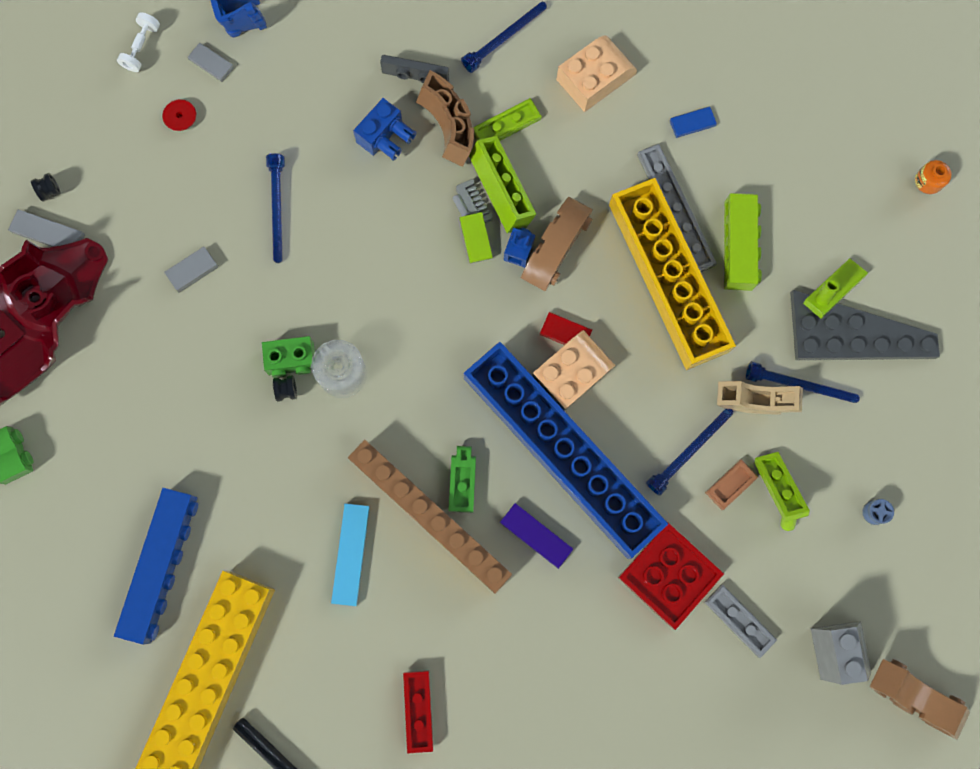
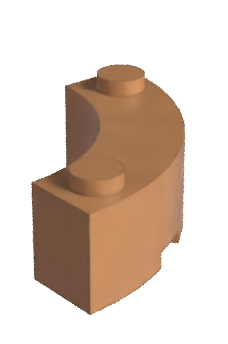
M430 70L416 103L427 109L441 126L445 141L442 157L463 167L471 152L474 140V128H472L470 120L471 113L464 99H460L453 91L454 87L446 79Z
M568 197L557 212L559 215H556L554 220L550 222L541 237V240L545 242H540L535 252H533L520 278L543 291H546L550 285L555 286L561 275L558 270L581 231H587L593 220L590 218L593 209Z
M883 659L870 687L884 698L886 696L890 697L889 700L895 706L911 715L914 712L919 713L918 718L926 724L958 740L970 714L969 709L965 706L966 702L953 695H950L948 698L927 686L906 670L907 666L894 659L891 662Z

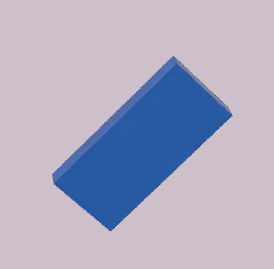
M710 107L670 118V124L676 138L717 125Z

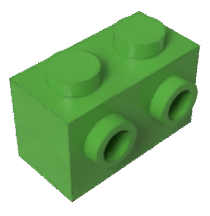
M310 336L262 342L264 371L269 376L281 378L285 377L286 373L292 372L304 375L309 374L310 370L316 369L314 342Z

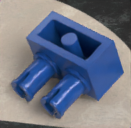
M382 98L353 130L356 143L374 156L381 150L393 161L397 159L395 154L399 157L402 148L390 141L389 138L395 133L407 144H410L412 142L410 138L414 140L417 133L402 122L401 111L385 98Z

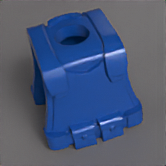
M211 0L215 18L225 28L230 37H237L242 32L259 28L263 30L267 28L265 18L256 6L260 4L259 0Z

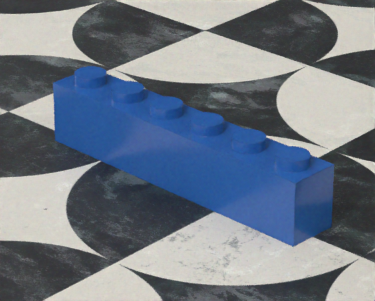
M162 488L113 637L142 645L151 644L152 640H155L159 632V625L157 623L160 615H163L167 607V600L165 598L168 590L172 589L175 582V575L173 573L176 565L180 564L183 557L181 549L183 542L190 535L191 527L189 524L191 517H194L197 513L198 497Z

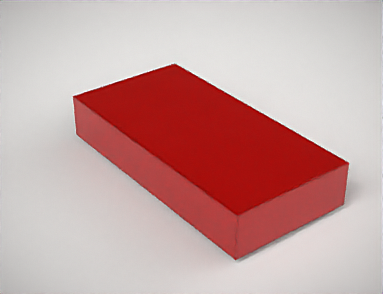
M549 312L540 335L565 345L583 330L590 337L592 329Z

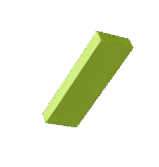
M529 98L473 127L474 137L476 140L497 136L499 141L540 121L542 116L532 99Z

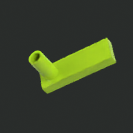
M849 258L807 297L803 304L822 319L866 277L868 272Z
M779 452L756 457L754 464L782 516L781 528L785 531L794 530L797 519L809 516L810 510Z

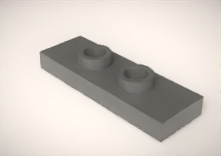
M388 55L381 56L380 64L383 74L397 76L404 80L408 78L424 83L431 70L449 82L448 67Z

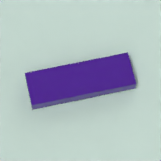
M516 503L500 521V524L557 569L560 568L573 550L572 547Z

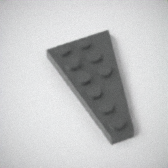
M796 290L790 292L795 360L937 359L940 357L938 334L841 304H836L821 319L803 304L806 298L810 296L809 294Z

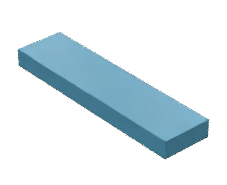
M344 505L331 604L357 606L370 506Z

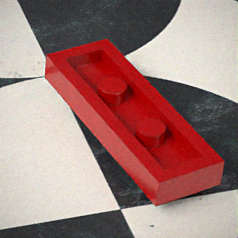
M429 670L404 672L407 754L433 752Z

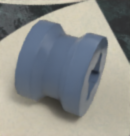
M884 499L867 502L862 510L864 519L872 525L888 523L894 516L892 504Z

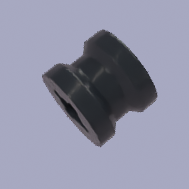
M50 173L44 174L41 179L35 178L31 180V185L42 202L48 200V197L51 195L58 196L61 194L57 182Z
M293 375L288 376L286 379L273 378V390L277 402L283 401L284 398L297 399V387Z

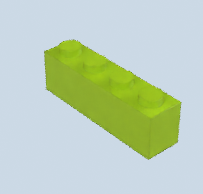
M493 136L477 140L469 154V158L506 233H511L513 228L526 229L536 216V212L498 137Z
M730 193L724 202L725 290L752 291L761 282L762 272L761 269H758V261L761 259V247H758V239L761 236V225H758L761 204L758 203V195Z

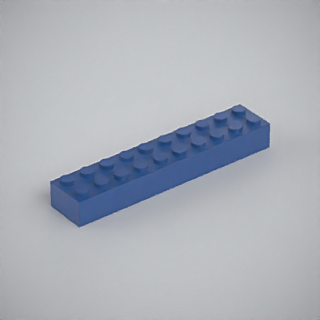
M498 342L463 373L464 380L627 559L633 558L668 525L664 518L501 342Z

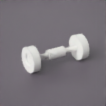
M143 12L138 13L136 17V22L142 27L140 33H137L131 46L133 49L131 54L120 53L117 58L119 65L132 72H139L142 64L134 57L143 46L146 39L144 36L146 31L157 32L160 26L157 19Z

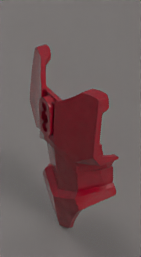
M85 238L65 245L43 248L25 240L21 252L0 266V331H5V336L0 338V406L31 384L56 362L55 351L59 347L58 326L75 306L80 307L93 300L98 282L108 262L105 250L97 242Z

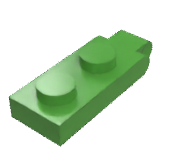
M457 446V454L451 457L449 512L473 513L476 456H471L472 446Z

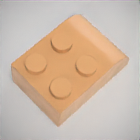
M604 35L595 39L558 66L556 80L580 108L586 112L635 76L637 69L611 39Z
M583 330L532 373V377L565 411L616 365Z

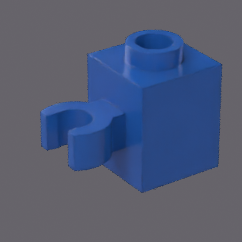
M513 228L504 252V261L525 268L536 235L525 228Z

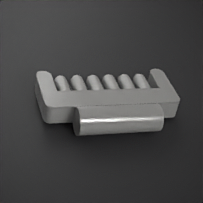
M470 179L457 185L456 191L458 194L452 199L461 216L483 211L484 222L491 221L493 215L489 210H485L487 205H483L485 201L481 200L482 196L476 190L477 186H474V180Z

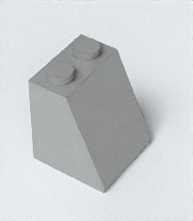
M861 622L811 628L821 680L840 685L869 680L871 668Z

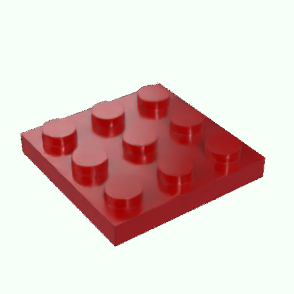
M668 523L618 576V579L673 630H676L724 573Z

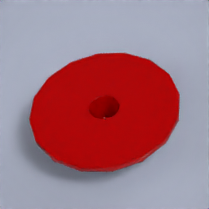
M178 99L166 105L162 118L168 128L174 131H183L193 125L197 113L195 107L190 102Z

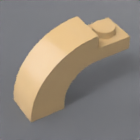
M743 381L718 382L717 405L722 408L746 413L781 415L784 412H802L803 388L800 386L764 387L750 385Z

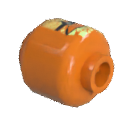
M932 160L918 170L915 175V183L917 188L923 193L935 194L948 185L952 173L946 163Z

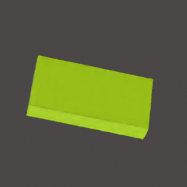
M483 213L459 217L469 263L492 259Z

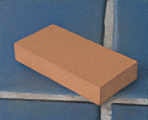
M741 459L705 493L721 510H724L758 476Z

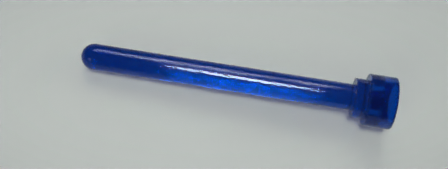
M543 1L480 50L472 53L468 52L461 58V62L466 70L470 73L477 70L484 57L546 10L547 4Z
M273 153L266 155V167L271 172L273 261L281 263L283 258L280 172L285 167V157L282 154Z
M751 361L747 367L746 380L757 382L764 379L787 386H800L806 391L852 403H857L860 400L858 394L768 371L760 363Z
M724 409L661 474L652 475L646 482L647 486L655 494L661 496L667 490L668 480L733 415V410Z

